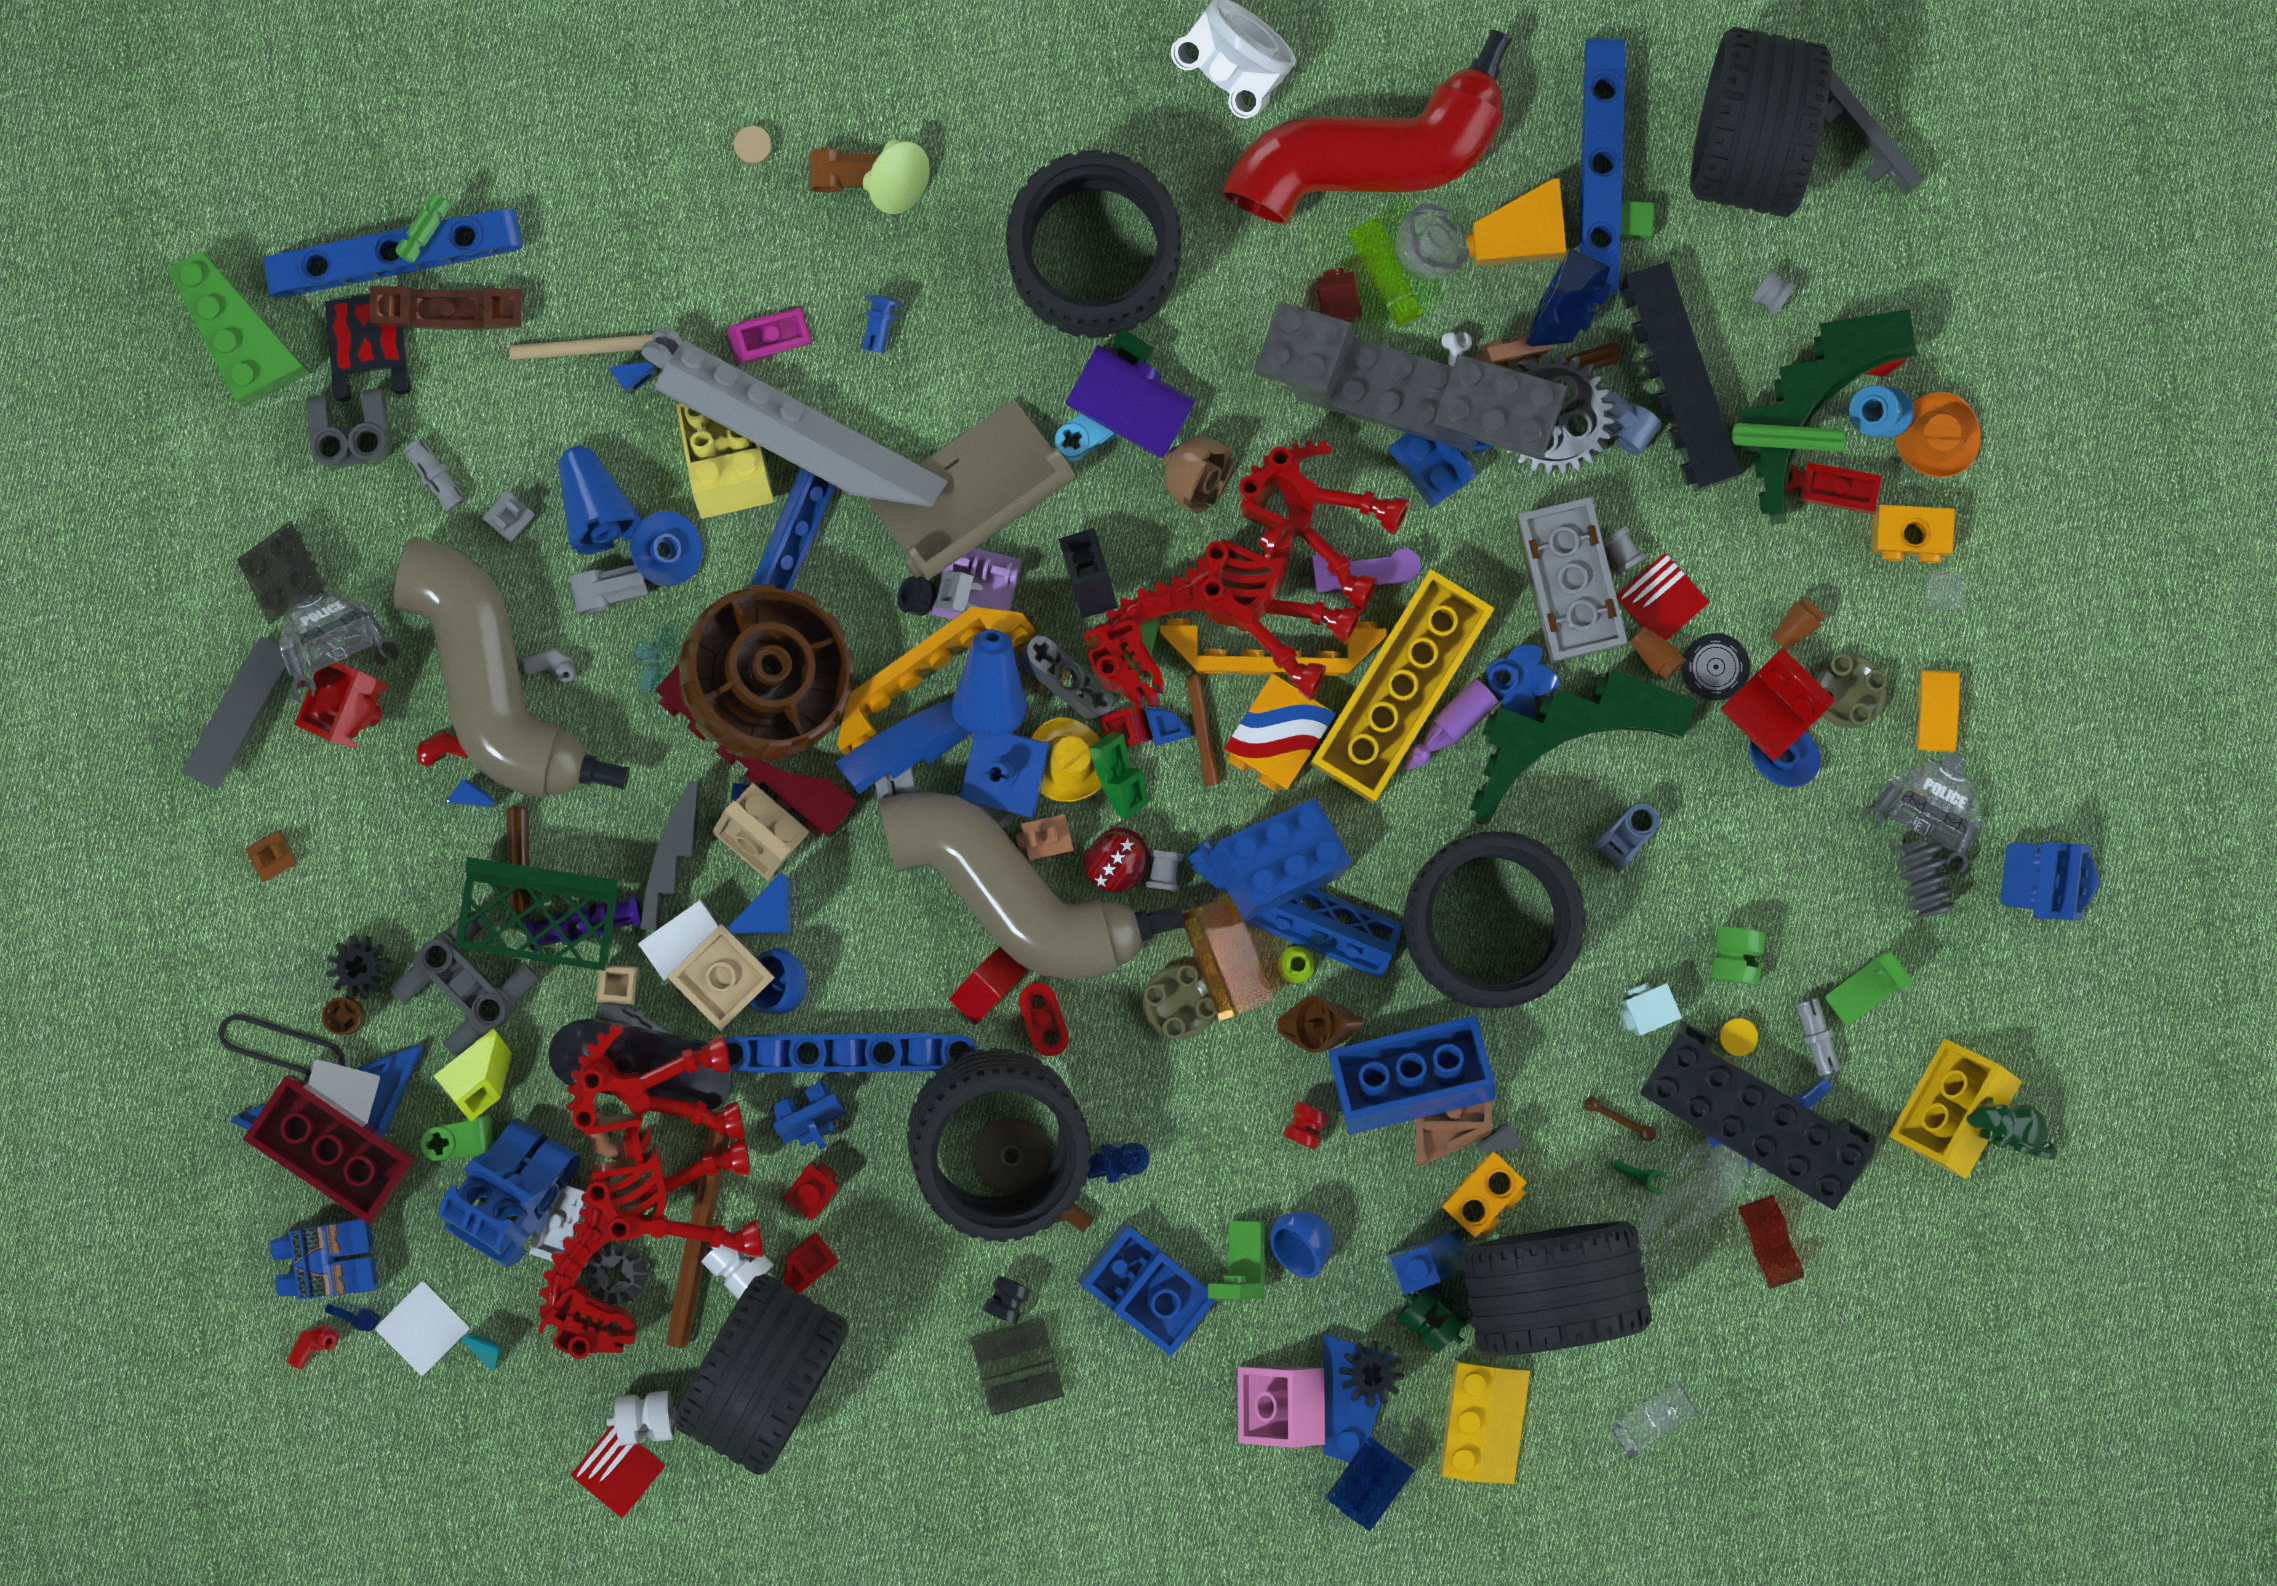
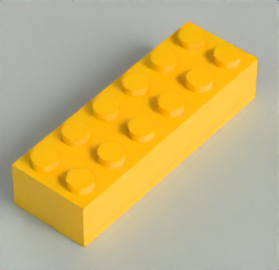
M1430 569L1310 762V765L1374 804L1495 608Z

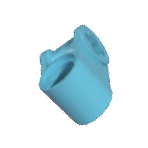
M1079 413L1078 416L1057 430L1054 447L1060 451L1067 462H1076L1096 448L1107 444L1116 438L1118 434ZM1068 435L1071 440L1076 437L1079 439L1077 450H1074L1071 446L1063 447L1065 436Z

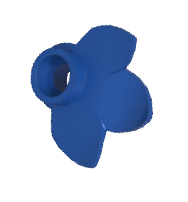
M1533 644L1519 645L1507 657L1497 658L1490 662L1485 670V683L1493 693L1501 695L1505 709L1528 718L1536 717L1535 696L1548 693L1560 685V680L1553 670L1539 663L1542 656L1541 646ZM1507 670L1511 676L1507 681H1500L1496 677L1497 672Z

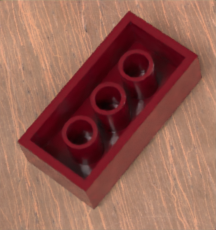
M295 1075L284 1076L243 1137L244 1141L367 1224L376 1223L419 1160V1158Z

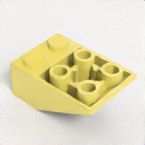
M682 403L676 404L692 494L700 518L704 519L774 503L763 447Z

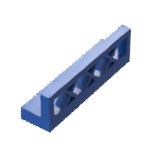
M1318 889L1247 921L1242 920L1243 923L1379 978H1382L1403 927V924ZM1308 899L1315 902L1319 910L1312 911L1304 908L1300 901ZM1342 913L1350 916L1354 924L1346 925L1341 923L1335 915ZM1377 927L1391 933L1389 942L1374 936L1370 929Z

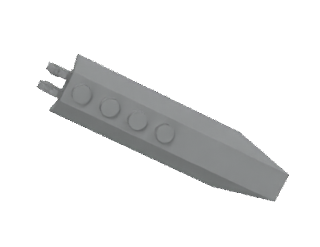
M664 326L657 327L652 334L653 341L649 340L641 349L642 356L648 362L651 361L652 364L663 369L654 389L852 495L932 507L948 483L947 480L701 347L686 340L682 341L678 333L668 330Z

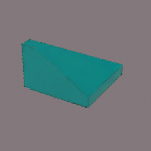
M473 1332L465 1335L462 1342L488 1368L495 1371L505 1347Z

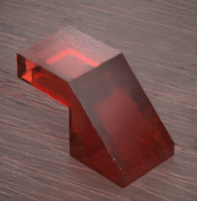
M1774 1195L1739 1206L1738 1212L1748 1241L1768 1289L1804 1278L1803 1267L1790 1242L1786 1220Z

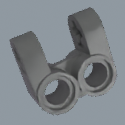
M383 388L363 390L362 402L365 423L352 427H333L331 407L327 394L306 398L310 449L317 461L330 469H340L349 465H376L388 458L391 452V438L387 402ZM369 435H376L378 438L376 449L372 452L364 453L361 448L363 439ZM338 439L341 444L339 453L333 457H326L324 453L326 443L330 440Z

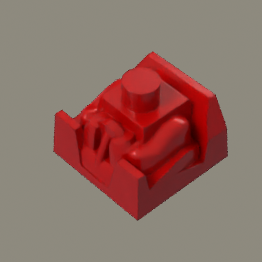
M322 655L320 661L327 657ZM333 661L316 669L313 676L316 686L315 698L313 699L311 690L308 689L294 725L330 742L356 749L358 744L351 739L359 734L360 729L366 730L368 726L374 727L379 723L382 709L377 705L380 697L377 693L387 690L389 685L361 671Z

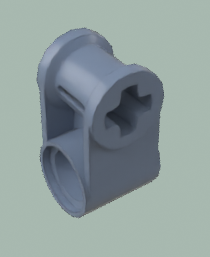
M1640 803L1632 805L1614 824L1612 823L1599 836L1590 849L1603 854L1615 865L1614 871L1619 873L1641 849L1640 847L1658 828L1659 816L1657 811L1649 804ZM1637 810H1644L1650 816V826L1645 831H1637L1631 824V816ZM1609 842H1611L1622 854L1620 855L1611 845H1609Z

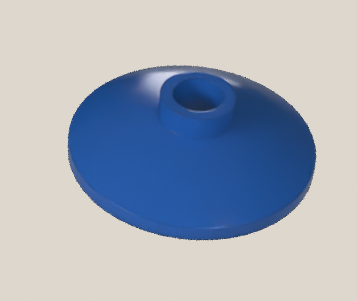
M660 511L648 515L636 526L630 543L631 557L639 573L648 581L660 586H675L690 579L697 571L702 559V542L697 529L687 518L675 512ZM658 544H662L666 548V555L664 557H661L657 552Z
M1806 731L1776 761H1772L1750 739L1749 752L1752 762L1757 770L1769 781L1783 787L1797 788L1808 784L1817 775L1820 768V754L1814 740Z

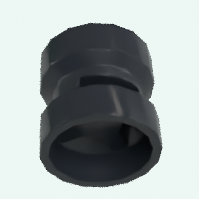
M997 1275L993 1284L994 1294L986 1300L982 1310L1001 1320L1017 1325L1021 1316L1020 1306L1022 1302L1028 1300L1032 1289L1009 1278Z

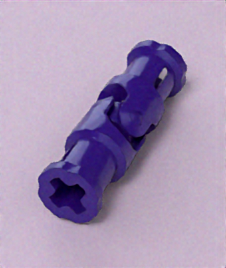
M635 893L629 894L628 899L617 901L613 929L632 924L640 927L642 920L640 904ZM603 901L591 904V906L583 907L581 911L594 927L606 918L608 904ZM572 909L556 912L553 918L557 921ZM577 913L559 925L571 943L589 930ZM548 918L535 922L528 919L524 922L534 937L551 925ZM572 920L575 921V928L570 925ZM604 926L597 930L599 936H603ZM553 929L537 941L541 947L559 942L566 945L556 929ZM532 944L530 946L531 951L538 952V950Z

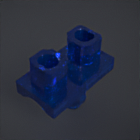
M1125 1140L1102 1145V1152L1094 1153L1089 1158L1091 1166L1087 1177L1092 1179L1107 1176L1109 1184L1143 1173L1150 1163L1149 1151L1143 1144L1138 1142L1126 1144Z

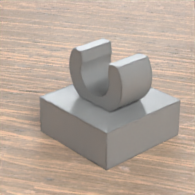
M507 490L484 515L483 519L513 544L537 516Z
M944 571L935 608L948 612L963 613L971 606L978 607L975 604L969 603L968 598L970 590L982 591L983 587L979 583L973 582L974 576L962 572Z

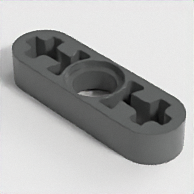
M1035 636L1020 646L1018 658L1023 668L1081 716L1087 719H1095L1111 710L1113 705L1112 693L1106 691L1093 674L1049 638ZM1037 647L1040 649L1039 657L1042 659L1040 661L1035 659L1036 651L1034 649ZM1061 668L1067 669L1072 674L1073 683L1071 687H1066L1061 683L1059 679V670ZM1080 690L1082 693L1077 695L1076 692ZM1092 694L1096 696L1095 703L1098 705L1096 707L1091 705L1093 699L1090 695Z

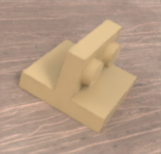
M752 782L743 794L725 809L711 833L769 881L810 831Z
M721 923L667 978L721 1031L775 976L754 956V952L745 943L742 944Z

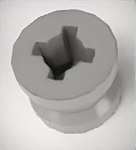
M1770 269L1750 301L1755 304H1764L1768 307L1769 313L1776 316L1796 284L1791 281H1782L1778 278L1777 272Z

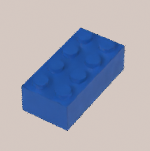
M1476 1015L1328 1050L1330 1069L1348 1135L1495 1100V1082Z

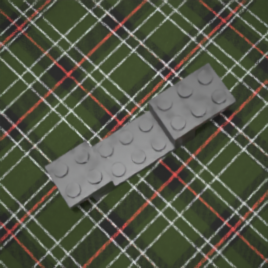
M1280 301L1254 369L1255 374L1291 385L1296 400L1472 453L1477 441L1540 460L1544 458L1567 393V386L1460 354L1457 355L1454 366H1450L1354 337L1351 323Z

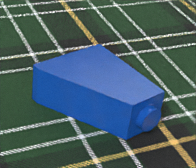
M1456 1228L1388 1253L1386 1256L1399 1290L1404 1295L1439 1283L1463 1269L1461 1256L1465 1248Z

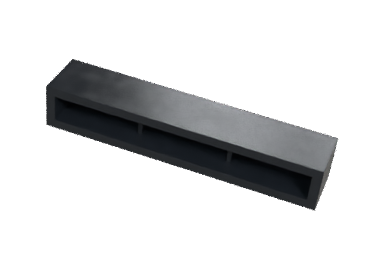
M1669 261L1626 275L1622 281L1623 287L1619 288L1620 297L1625 309L1631 308L1636 321L1631 323L1633 335L1637 344L1643 343L1648 357L1643 359L1645 370L1649 379H1655L1660 393L1656 394V401L1661 414H1668L1672 428L1668 429V436L1673 449H1680L1684 461L1683 464H1680V470L1687 486L1692 484L1695 493L1737 479L1742 472Z

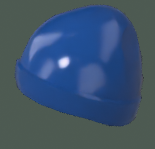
M772 948L760 953L756 958L775 978L750 1001V1004L755 1010L764 1014H785L793 1011L803 1002L807 994V975L802 963L790 951L782 948Z
M1303 1210L1289 1212L1278 1217L1272 1226L1270 1234L1271 1248L1278 1262L1289 1272L1302 1278H1312L1319 1274L1331 1254L1332 1230L1323 1218L1312 1212Z

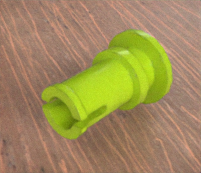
M1292 946L1285 949L1278 959V971L1281 977L1290 983H1302L1308 980L1315 969V961L1312 954L1300 946Z

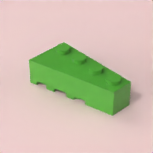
M202 251L168 267L236 402L246 407L310 374L309 370L291 352L288 346L277 336L215 263Z

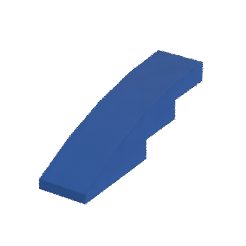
M952 699L900 721L867 740L836 761L835 764L857 793L860 794L887 773L895 779L922 758L929 765L966 738L971 732L959 726L952 716Z

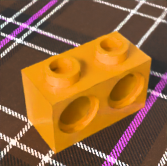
M1490 1151L1439 1206L1472 1237L1476 1238L1480 1233L1486 1237L1500 1222L1496 1217L1497 1214L1505 1206L1512 1209L1526 1194L1522 1188L1527 1182L1494 1151ZM1503 1172L1508 1177L1509 1185L1504 1192L1499 1194L1493 1193L1489 1188V1179L1494 1173ZM1470 1200H1478L1483 1206V1214L1476 1221H1468L1463 1215V1207Z

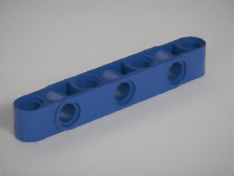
M1587 37L1585 43L1579 227V293L1617 294L1625 39ZM1599 84L1609 86L1613 91V97L1606 100L1599 98L1595 93L1594 87ZM1596 158L1606 159L1611 165V171L1604 174L1598 173L1593 168L1592 160ZM1597 231L1603 232L1609 238V245L1604 248L1596 247L1591 242L1590 234Z
M510 208L442 220L424 247L420 246L419 250L421 252L412 263L405 261L401 257L395 261H386L384 258L385 251L390 246L398 245L402 238L407 239L408 235L406 232L410 227L267 256L263 258V265L269 296L272 298L289 297L517 251L523 248L517 211ZM466 230L474 231L475 240L471 245L467 247L458 245V237L462 232ZM318 260H326L328 263L326 272L320 276H313L311 274L312 265Z
M941 1033L772 1034L725 1038L727 1045L737 1043L743 1049L742 1060L736 1065L730 1064L731 1071H752V1073L937 1071L952 1060L950 1048L955 1042H966L970 1046L971 1053L978 1050L975 1042L968 1036L941 1035ZM807 1042L814 1043L819 1049V1057L813 1064L804 1063L799 1056L801 1046ZM881 1042H889L895 1049L893 1060L886 1064L877 1061L874 1054L876 1046Z

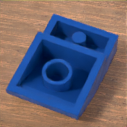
M1125 1221L1122 1222L1077 1279L1082 1287L1171 1357L1217 1300L1208 1299V1288Z

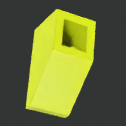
M493 1028L433 1077L468 1120L472 1122L501 1098L512 1052Z

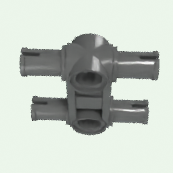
M470 909L469 918L476 913L472 909ZM480 917L468 925L466 942H470L486 927ZM459 921L448 932L445 930L439 932L432 940L423 944L419 953L411 962L413 966L389 988L398 1000L407 1005L428 982L435 983L466 1014L464 1016L466 1020L442 1042L456 1058L472 1046L482 1035L484 1036L493 1028L496 1030L499 1026L506 1023L510 1015L517 1009L518 1004L516 1001L536 981L540 980L539 976L523 962L500 986L498 984L494 985L464 954V949L455 948ZM441 946L447 953V960L443 966L436 968L430 962L429 957L435 947ZM489 1000L496 1001L500 1006V1014L494 1021H488L482 1013L483 1005Z

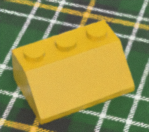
M1944 1038L1888 1136L1936 1165L1967 1180L1989 1141L1979 1137V1133L1983 1129L1974 1128L1966 1121L1967 1116L1977 1106L1985 1104L1988 1097H1992L1993 1102L1999 1106L2002 1104L2009 1106L2022 1081L2003 1066Z
M1455 1359L1439 1473L1442 1477L1483 1483L1514 1484L1530 1370Z

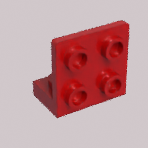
M1781 648L1721 707V710L1772 761H1776L1836 700L1786 650Z

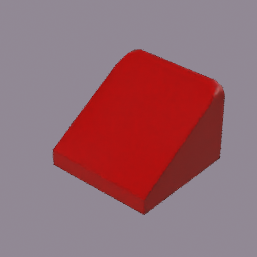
M1129 706L1098 717L1104 737L1111 732L1123 733L1126 748L1152 740V734L1143 707Z

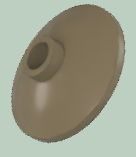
M1020 1118L1001 1119L989 1125L980 1135L975 1147V1165L981 1178L990 1187L1004 1193H1017L1032 1185L1044 1174L1050 1161L1049 1145L1044 1134L1031 1122ZM1016 1149L1019 1153L1018 1161L1015 1163L1007 1162L1004 1157L1006 1150Z

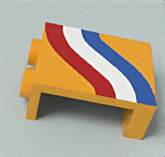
M1272 673L1224 747L1223 752L1229 755L1225 761L1243 773L1249 768L1259 774L1260 777L1257 782L1272 792L1276 793L1279 788L1286 792L1336 713L1314 699L1308 700L1297 691V688Z

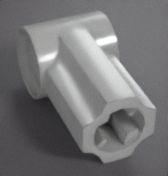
M635 565L605 572L602 570L586 571L569 577L578 614L602 611L610 608V604L649 596L647 580L639 573Z

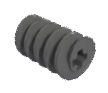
M1930 839L1893 846L1894 850L1906 852V855L1897 860V865L1909 867V870L1900 875V880L1912 881V885L1903 889V894L1915 896L1916 898L1906 904L1907 909L1919 912V914L1909 920L1947 913L1956 907L1954 902L1943 901L1944 897L1952 893V888L1940 886L1941 882L1949 878V874L1936 870L1946 863L1945 858L1934 857L1933 855L1943 848L1941 843L1931 842Z

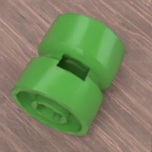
M1718 926L1715 947L1720 951V954L1713 958L1710 978L1759 986L1762 964L1757 961V957L1764 954L1767 933L1743 928Z

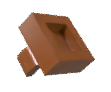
M277 831L245 849L262 882L265 883L298 865L281 831Z

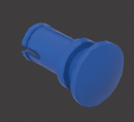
M867 295L866 300L873 302L871 310L867 309L866 312L869 320L861 349L885 354L891 321L895 322L896 316L893 315L894 306L902 308L903 304L890 297Z

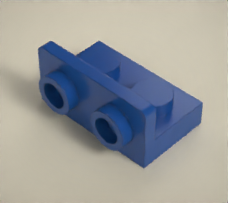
M1409 433L1388 447L1390 453L1430 509L1466 486L1476 476L1468 456L1460 452L1456 447Z

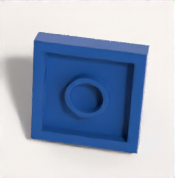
M977 729V734L974 733L960 797L969 802L1034 817L1051 743L1010 732L999 736H989L990 731Z

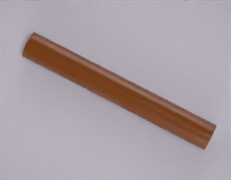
M1200 673L1186 675L1205 787L1218 785L1220 780Z

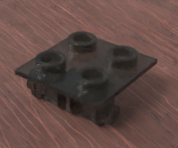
M292 521L283 525L237 559L268 624L278 620L308 597L312 596L313 599H318L327 593L325 590L327 584L324 580H321L315 569L317 564L315 561H311L312 554L306 550L301 540L303 536L301 532L296 531Z

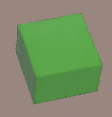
M1621 201L1620 238L1650 240L1652 238L1654 202Z

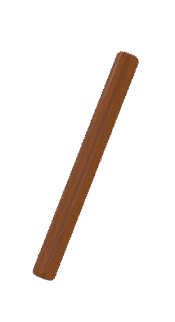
M709 1128L704 1154L711 1151L713 1155L722 1153V1149L728 1148L730 1138L728 1134L719 1135L718 1132ZM720 1168L719 1173L709 1176L707 1173L699 1177L689 1224L712 1227L724 1168ZM686 1238L666 1337V1344L676 1348H686L688 1346L704 1264L701 1261L706 1257L709 1242Z

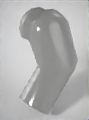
M555 648L522 658L527 675L547 670L556 676L559 681L568 683L574 680L578 671L575 661Z

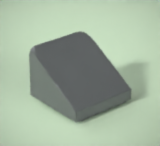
M1502 1124L1491 1135L1478 1142L1476 1148L1480 1152L1525 1148V1145L1510 1125Z

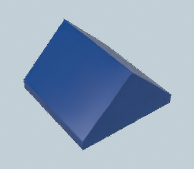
M780 873L727 928L732 933L738 935L793 934L792 880Z

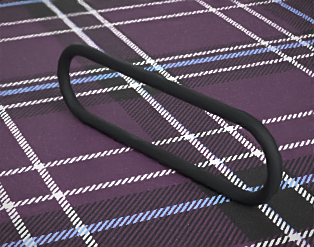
M234 1014L224 1019L219 1027V1039L225 1048L309 1076L312 1070L229 1044L224 1036L226 1025L233 1020H242L331 1048L339 1055V1065L345 1066L344 1052L339 1046L258 1019Z

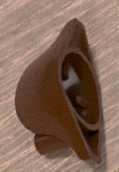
M1314 996L1302 1000L1278 1019V1033L1310 1053H1319L1332 1049L1348 1040L1355 1034V1031H1360L1363 1027L1362 1018L1355 1016V1013L1332 1000Z

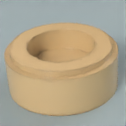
M747 126L737 133L734 140V149L742 162L748 165H759L765 162L771 155L772 142L764 129L758 126Z

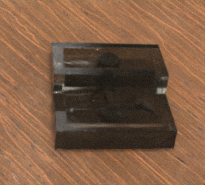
M1044 1317L971 1337V1344L991 1416L1065 1396Z

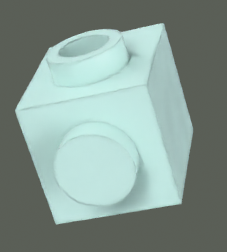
M1647 982L1628 990L1630 998L1621 1001L1624 1009L1619 1011L1627 1031L1634 1030L1636 1036H1641L1682 1018L1668 983L1650 988Z

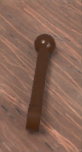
M1589 1097L1585 1100L1584 1107L1587 1111H1597L1640 1133L1641 1138L1645 1141L1655 1139L1656 1131L1653 1127H1643L1600 1105L1594 1097Z

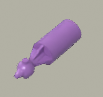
M1475 678L1432 719L1424 743L1410 748L1404 767L1410 770L1416 766H1424L1430 760V752L1456 744L1499 703L1496 697L1483 683Z

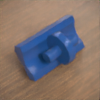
M818 1082L805 1090L811 1105L798 1111L792 1098L784 1099L773 1105L777 1122L773 1123V1126L785 1144L798 1138L802 1147L815 1141L821 1150L827 1147L824 1136L836 1130L832 1121L846 1114L842 1103L834 1093L831 1094L823 1082Z

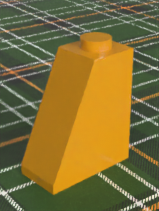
M1559 178L1545 182L1473 223L1470 230L1471 234H1465V251L1467 257H1473L1474 267L1564 258L1566 243Z

